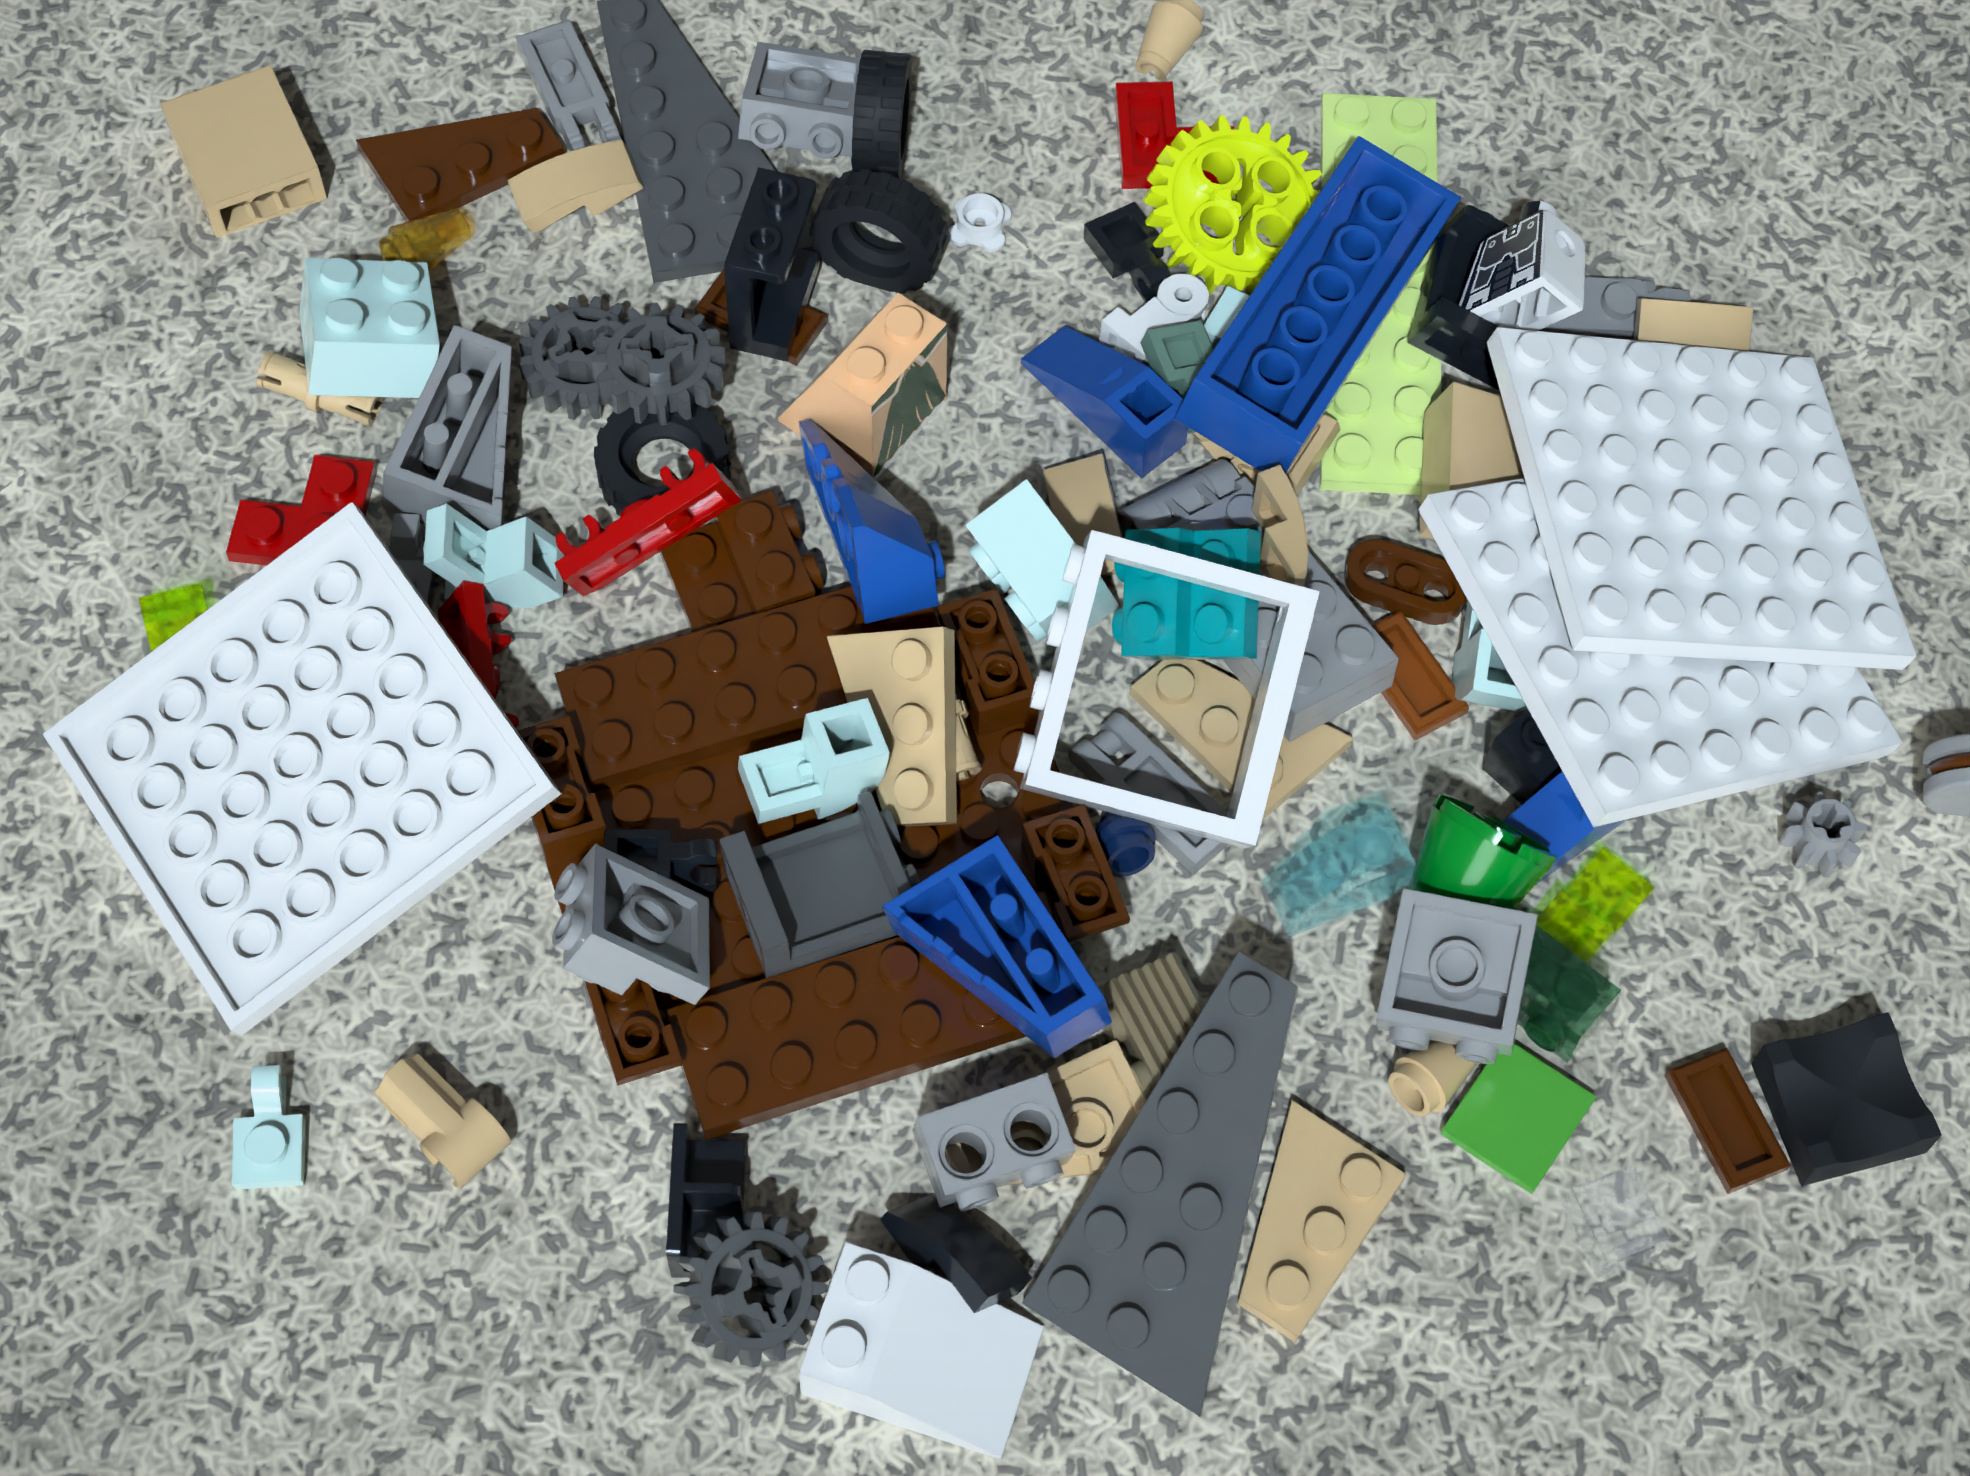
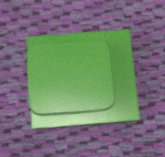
M1513 1044L1511 1056L1497 1053L1495 1064H1487L1440 1134L1530 1194H1533L1597 1096L1518 1045Z

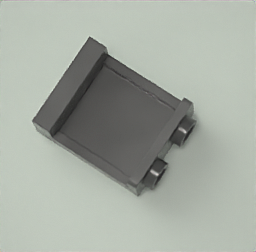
M870 791L857 795L858 810L851 815L752 848L745 831L719 839L724 872L766 978L897 936L882 906L919 884L920 880L912 863L904 866L901 865L895 851L896 847L901 846V840L893 815L889 809L879 812Z

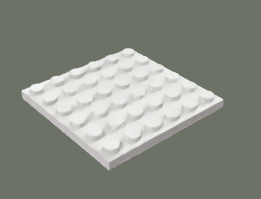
M1502 327L1495 329L1486 343L1574 651L1903 670L1916 657L1813 358Z
M1525 478L1428 494L1418 509L1593 827L1876 760L1892 754L1903 743L1857 667L1574 651Z
M352 502L43 733L48 744L231 1031L241 1036L562 794L362 511Z

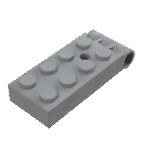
M1220 459L1117 512L1124 539H1126V530L1184 528L1195 531L1249 528L1261 531L1262 549L1265 532L1252 512L1255 487L1246 476L1241 478L1234 466L1225 459ZM1309 551L1304 587L1320 592L1284 731V736L1289 742L1392 687L1399 660L1396 654ZM1260 568V575L1265 576ZM1259 601L1257 659H1223L1255 700L1257 699L1280 606Z

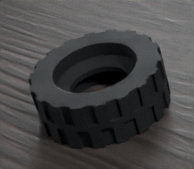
M874 50L862 51L854 102L852 172L870 169L872 172H886L893 174L892 176L902 179L908 138L912 84L911 55L908 53Z
M861 169L860 172H852V170L844 172L840 178L836 176L830 182L829 187H827L809 229L810 236L813 237L812 245L815 251H818L822 256V261L827 266L835 269L836 273L844 279L848 278L851 281L871 287L896 292V294H904L908 290L916 291L920 289L924 282L927 283L930 280L948 238L946 235L948 231L947 221L943 220V212L939 206H935L930 200L931 197L924 191H919L912 183L905 179L900 180L893 177V174ZM857 222L879 226L893 234L902 243L880 239L864 230Z
M694 403L691 405V419L685 420L678 412L669 413L667 425H660L657 414H648L641 424L636 423L633 408H628L620 414L613 412L607 418V424L604 428L600 427L596 436L598 445L597 447L594 446V460L599 488L602 489L603 498L608 506L612 505L616 509L618 516L632 503L642 499H651L657 494L661 496L670 490L667 486L655 487L644 483L637 477L633 469V461L639 449L654 440L671 439L682 443L689 450L693 448L698 450L710 464L713 463L729 480L731 479V460L727 433L724 426L718 424L717 416L710 409L706 410ZM694 463L690 474L685 479L689 478L694 471Z

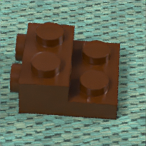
M772 490L741 500L716 516L714 523L695 529L659 552L692 633L815 597V591L823 588L821 573L813 554L809 553L800 556L794 540L800 539L802 535L792 505L788 503L779 506Z

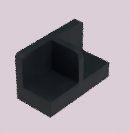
M688 1123L673 1124L666 1257L671 1278H690L691 1272L682 1267L678 1262L681 1256H699L701 1249L697 1246L693 1237L697 1232H706L717 1237L716 1218L721 1216L734 1217L740 1224L744 1210L746 1142L691 1140Z

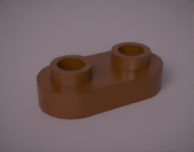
M1379 539L1367 540L1358 544L1348 557L1344 574L1345 584L1349 592L1363 603L1393 613L1401 610L1405 617L1430 625L1449 623L1456 619L1463 610L1467 597L1446 560ZM1368 571H1379L1385 576L1386 580L1377 583L1367 579L1365 573ZM1436 590L1444 596L1445 600L1442 602L1428 600L1424 596V592Z

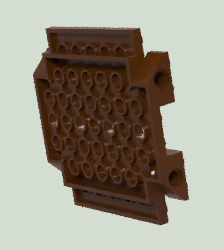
M849 586L554 673L567 716L517 730L562 793L531 817L554 891L561 874L571 863L578 865L594 844L604 848V829L671 830V842H688L699 838L717 841V864L697 865L700 868H716V891L701 894L709 898L710 988L701 999L693 1005L670 993L660 992L637 978L623 995L596 983H589L583 980L617 1086L681 1066L705 1140L1027 1037L899 935L766 978L724 872L719 839L745 831L752 848L857 812L858 802L838 813L821 819L817 818L815 810L812 809L758 824L738 771V761L741 755L801 740L805 714L848 703L827 636L946 627L954 630L955 694L957 700L965 701L969 714L964 721L982 771L976 775H971L970 771H966L969 778L956 782L957 824L897 827L901 846L896 847L895 851L902 866L912 863L920 882L998 835L1068 943L1129 924L1130 916L1085 805L1074 807L1072 802L1020 789L1024 773L1013 771L1018 754L1017 749L1023 733L1034 735L1039 710L1029 707L1035 681L997 588L937 606L939 623L933 607L865 624L852 588ZM1053 756L1050 770L1060 773ZM1002 781L1010 784L1016 790L1018 796L1011 805L997 808L988 805L982 799L981 791L989 783ZM874 789L871 794L880 812L882 809ZM558 901L561 913L563 914L566 905Z

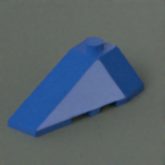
M811 419L799 421L806 469L865 624L939 606L936 579L945 577V568L937 541L926 542L917 518Z

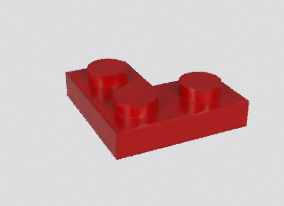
M1173 81L1116 83L1114 98L1121 188L1150 189L1153 185L1147 181V177L1155 165L1158 164L1156 161L1166 145L1171 146V142L1181 130L1189 133L1193 127H1177ZM1202 170L1207 179L1219 184V181L1212 173Z
M314 455L301 507L240 499L226 550L229 561L267 566L351 502L366 517L377 474L375 462Z

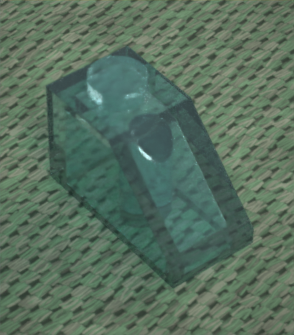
M1385 809L1327 831L1264 878L1262 884L1288 937H1292L1401 896L1403 888L1408 889L1416 862L1389 810Z

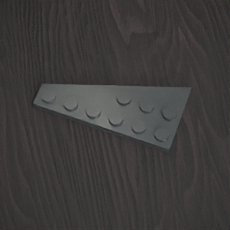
M658 0L597 1L598 14L624 141L628 146L644 187L636 192L635 195L653 283L722 272L758 167L775 170L758 146L752 141L738 139L739 117ZM807 217L797 248L819 253L815 251L812 245L813 237L810 236L809 230L812 223Z
M1240 951L1236 954L1022 1302L1028 1308L1199 1417L1202 1416L1207 1395L1206 1392L1214 1356L1217 1352L1224 1312L1234 1277L1256 1179L1257 1166L1269 1122L1279 1070L1281 1069L1298 994L1297 985Z

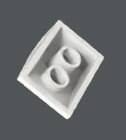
M845 1242L799 1371L801 1394L1002 1459L1044 1326L998 1304L973 1313L950 1281L912 1263Z

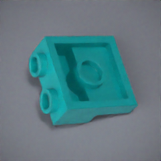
M1184 528L1126 530V539L1260 575L1261 531L1249 528L1195 531ZM1114 562L1115 573L1118 579L1124 582L1123 607L1116 610L1112 619L1113 637L1119 645H1122L1121 656L1144 660L1257 659L1258 600Z

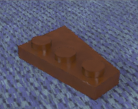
M537 108L356 139L361 155L411 230L509 185L508 180L565 153L563 145Z

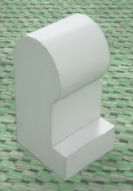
M1182 273L1169 276L1159 285L1157 296L1153 297L1131 316L1120 307H1117L1101 321L1099 343L1150 367L1140 343L1146 331L1201 320L1204 325L1205 309L1209 300L1207 286L1202 280L1193 275Z

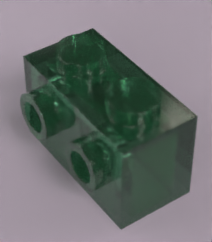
M1536 925L1518 1025L1525 1030L1527 1036L1536 1045L1546 1051L1554 1052L1568 1063L1607 1018L1621 989Z

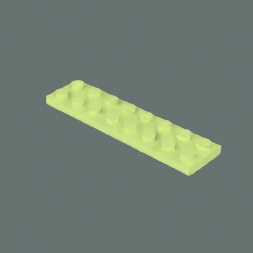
M1322 93L1320 170L1322 175L1320 176V190L1323 189L1358 136H1361L1438 183L1436 99ZM1434 244L1325 412L1326 415L1338 421L1341 430L1320 461L1319 490L1421 495L1424 411L1441 395V360L1407 342Z

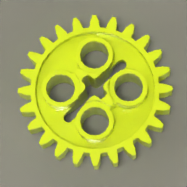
M1220 115L1211 126V129L1203 120H1199L1189 133L1181 130L1171 142V146L1166 145L1156 159L1158 164L1155 165L1147 177V181L1153 186L1143 197V202L1156 207V209L1151 212L1145 223L1147 226L1160 227L1163 230L1154 241V247L1163 248L1171 246L1174 253L1166 265L1171 268L1184 263L1189 267L1186 274L1195 277L1200 275L1205 278V285L1207 286L1209 296L1219 285L1225 286V289L1229 286L1241 292L1245 288L1247 295H1251L1321 192V190H1313L1312 187L1322 175L1321 171H1304L1301 166L1309 153L1304 150L1291 155L1287 151L1291 141L1289 134L1281 137L1277 142L1271 140L1270 123L1266 122L1257 133L1251 132L1247 116H1242L1233 129H1231L1226 117ZM1240 164L1243 166V179L1241 177ZM1202 170L1212 173L1219 181V184L1207 179ZM1258 179L1266 181L1272 187L1274 193L1264 189ZM1237 194V199L1233 201L1232 199ZM1200 224L1212 228L1218 239L1208 236ZM1257 233L1265 235L1271 241L1273 247L1262 243ZM1233 238L1235 240L1237 255L1233 252Z

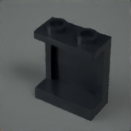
M760 167L757 169L724 263L730 349L788 362L819 270V253L797 248L816 194V182L813 179Z
M1466 205L1445 224L1435 241L1407 343L1500 390L1486 343L1499 326L1459 306L1480 244L1487 236L1509 225L1486 211H1482L1472 205Z

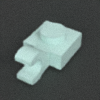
M280 1065L252 1067L251 1093L254 1117L233 1118L232 1185L235 1189L304 1185L306 1120L302 1114L286 1115L287 1077L281 1076Z

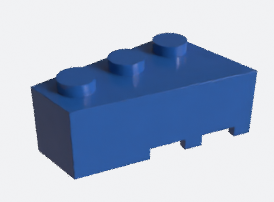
M998 835L882 906L893 931L1052 1057H1058L1112 1023L1106 1000Z

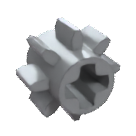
M1817 792L1809 806V810L1804 805L1796 802L1792 805L1785 817L1791 826L1786 828L1779 843L1786 847L1793 846L1794 852L1798 856L1795 861V868L1799 869L1808 864L1819 867L1822 876L1829 877L1836 866L1837 860L1849 867L1853 865L1861 852L1855 843L1859 842L1867 826L1855 821L1854 814L1850 810L1851 802L1849 800L1840 802L1834 799H1826L1822 792Z

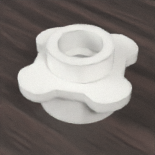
M984 193L972 194L958 200L955 204L956 223L948 230V238L951 243L959 247L967 244L982 246L987 252H996L1002 249L1005 245V237L1002 234L1003 228L1011 220L1010 208L1006 204L1000 203L995 197ZM980 221L983 222L985 226H975V223Z

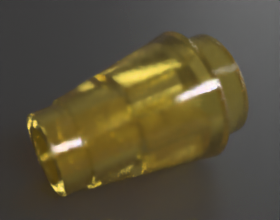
M452 208L446 212L390 226L388 235L380 239L379 248L384 261L426 262L428 271H431L458 249L462 243L471 239V230L463 214L456 208Z

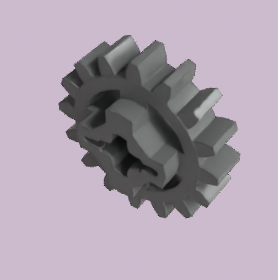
M575 296L569 297L568 310L560 312L558 308L550 304L546 306L548 316L546 322L532 318L528 322L531 337H522L519 340L521 358L518 361L522 380L527 381L529 395L532 399L543 396L546 411L552 413L562 404L567 407L569 419L575 420L580 409L589 408L590 414L594 419H600L601 406L609 404L613 408L612 397L601 399L597 380H594L592 356L596 355L595 339L597 336L609 337L607 322L611 319L622 324H626L628 319L625 320L623 305L620 303L605 311L602 310L601 299L598 296L593 297L589 307H580Z
M652 303L649 315L641 316L633 307L627 309L628 322L626 324L611 319L607 322L609 337H596V355L592 356L594 380H597L599 396L601 399L612 397L613 412L616 414H620L628 408H633L636 423L641 424L648 414H657L660 425H667L669 413L678 412L682 418L689 420L692 418V404L696 403L699 406L709 408L712 405L711 390L722 391L724 387L723 371H726L725 348L720 347V333L718 329L706 330L705 316L701 313L689 320L685 319L682 305L677 304L670 314H662L659 304Z
M743 1211L739 1224L734 1217L721 1216L716 1218L717 1237L706 1232H697L693 1236L697 1246L701 1249L699 1256L680 1257L678 1263L690 1271L691 1275L688 1282L673 1285V1292L689 1296L690 1306L684 1308L677 1316L679 1322L699 1323L700 1327L695 1331L691 1341L696 1346L705 1348L715 1344L713 1358L731 1363L738 1355L741 1365L759 1367L762 1352L768 1359L780 1362L786 1359L783 1343L785 1340L799 1345H805L808 1341L800 1325L804 1319L818 1320L820 1311L810 1305L813 1295L827 1292L828 1285L812 1281L811 1272L824 1263L822 1256L803 1255L801 1251L806 1246L810 1236L806 1232L792 1231L786 1234L788 1219L780 1216H769L764 1223L761 1212ZM752 1241H759L768 1245L781 1258L777 1260H764L761 1249L754 1248ZM751 1276L757 1278L758 1285L749 1291L751 1301H748L744 1298V1291L752 1287ZM737 1316L741 1328L748 1329L750 1335L741 1336L732 1332L722 1323L721 1319Z

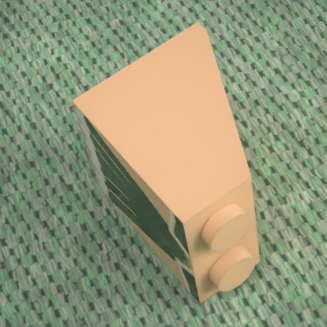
M897 293L848 341L778 417V421L800 435L799 421L811 419L865 471L877 480L946 403L947 323L900 293Z

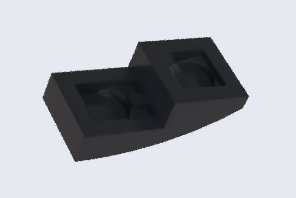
M932 1194L889 1210L880 1219L912 1264L927 1271L940 1266L973 1313L1018 1295L1032 1280V1277L1018 1259L988 1229L966 1212L960 1211L953 1204L939 1207L936 1196Z

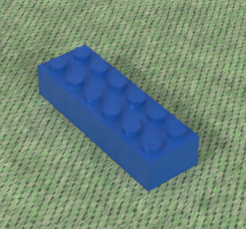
M1358 136L1194 378L1174 419L1259 471L1281 465L1286 474L1435 243L1461 197L1361 136Z

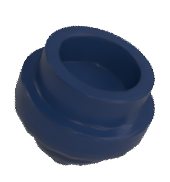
M1106 812L1101 817L1095 832L1113 876H1130L1145 869L1155 857L1154 845L1156 836L1151 825L1138 819Z

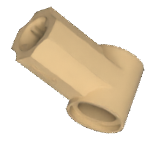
M418 1053L407 1059L402 1058L384 1074L381 1084L374 1091L382 1106L420 1142L419 1147L433 1165L439 1161L454 1178L455 1181L452 1184L457 1189H462L511 1144V1139L506 1131L487 1109L473 1098L466 1101Z

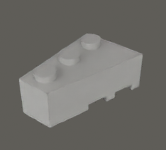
M453 326L383 472V509L394 513L418 514L421 517L420 522L426 524L427 510L447 503L486 531L501 526L512 346L462 327Z

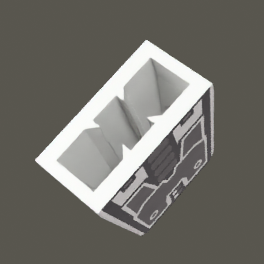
M1543 201L1526 203L1522 207L1519 221L1487 236L1480 244L1459 306L1499 327L1539 331L1582 311L1584 306L1585 244L1582 238L1557 217L1556 209L1549 203Z

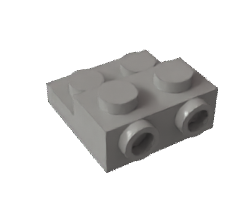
M757 42L742 97L738 139L752 141L756 146L767 150L781 146L810 150L813 155L822 159H829L838 155L852 157L854 102L861 58Z
M594 844L578 865L571 863L566 867L557 882L554 893L555 900L565 904L566 909L558 920L552 936V944L564 950L563 969L576 974L586 982L596 983L620 995H623L637 978L660 992L670 993L695 1005L710 988L709 898L597 844Z
M1403 888L1376 1017L1377 1029L1390 1031L1388 1042L1407 1049L1428 1050L1430 1040L1457 1045L1455 1056L1475 1063L1495 1064L1497 1053L1511 1056L1538 914Z

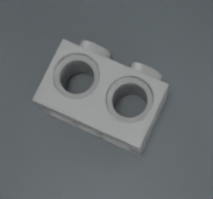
M1047 1073L919 1116L912 1130L939 1207L957 1202L960 1211L974 1209L999 1198L997 1188L1022 1179L1024 1187L1028 1189L1064 1175L1061 1165L1067 1164L1076 1151ZM1019 1121H1030L1037 1124L1044 1133L1045 1146L1036 1151L1021 1149L1012 1140L1010 1126ZM955 1143H967L973 1146L981 1157V1168L968 1174L955 1171L947 1163L945 1149Z

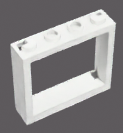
M1091 530L1084 539L1083 546L1072 544L1068 562L1064 568L1062 581L1071 583L1073 586L1067 609L1056 606L1050 622L1046 644L1055 646L1056 651L1051 671L1039 669L1029 707L1040 710L1034 735L1023 733L1017 749L1018 754L1013 771L1024 773L1020 789L1079 805L1084 804L1094 809L1138 819L1245 849L1256 846L1320 591ZM1104 559L1280 606L1227 817L1050 770Z

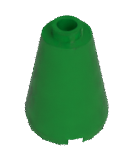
M1440 792L1431 809L1409 889L1514 909L1551 869L1557 856L1549 853L1550 849L1506 822L1494 816L1491 819L1478 812H1474L1472 815L1471 812L1475 806Z

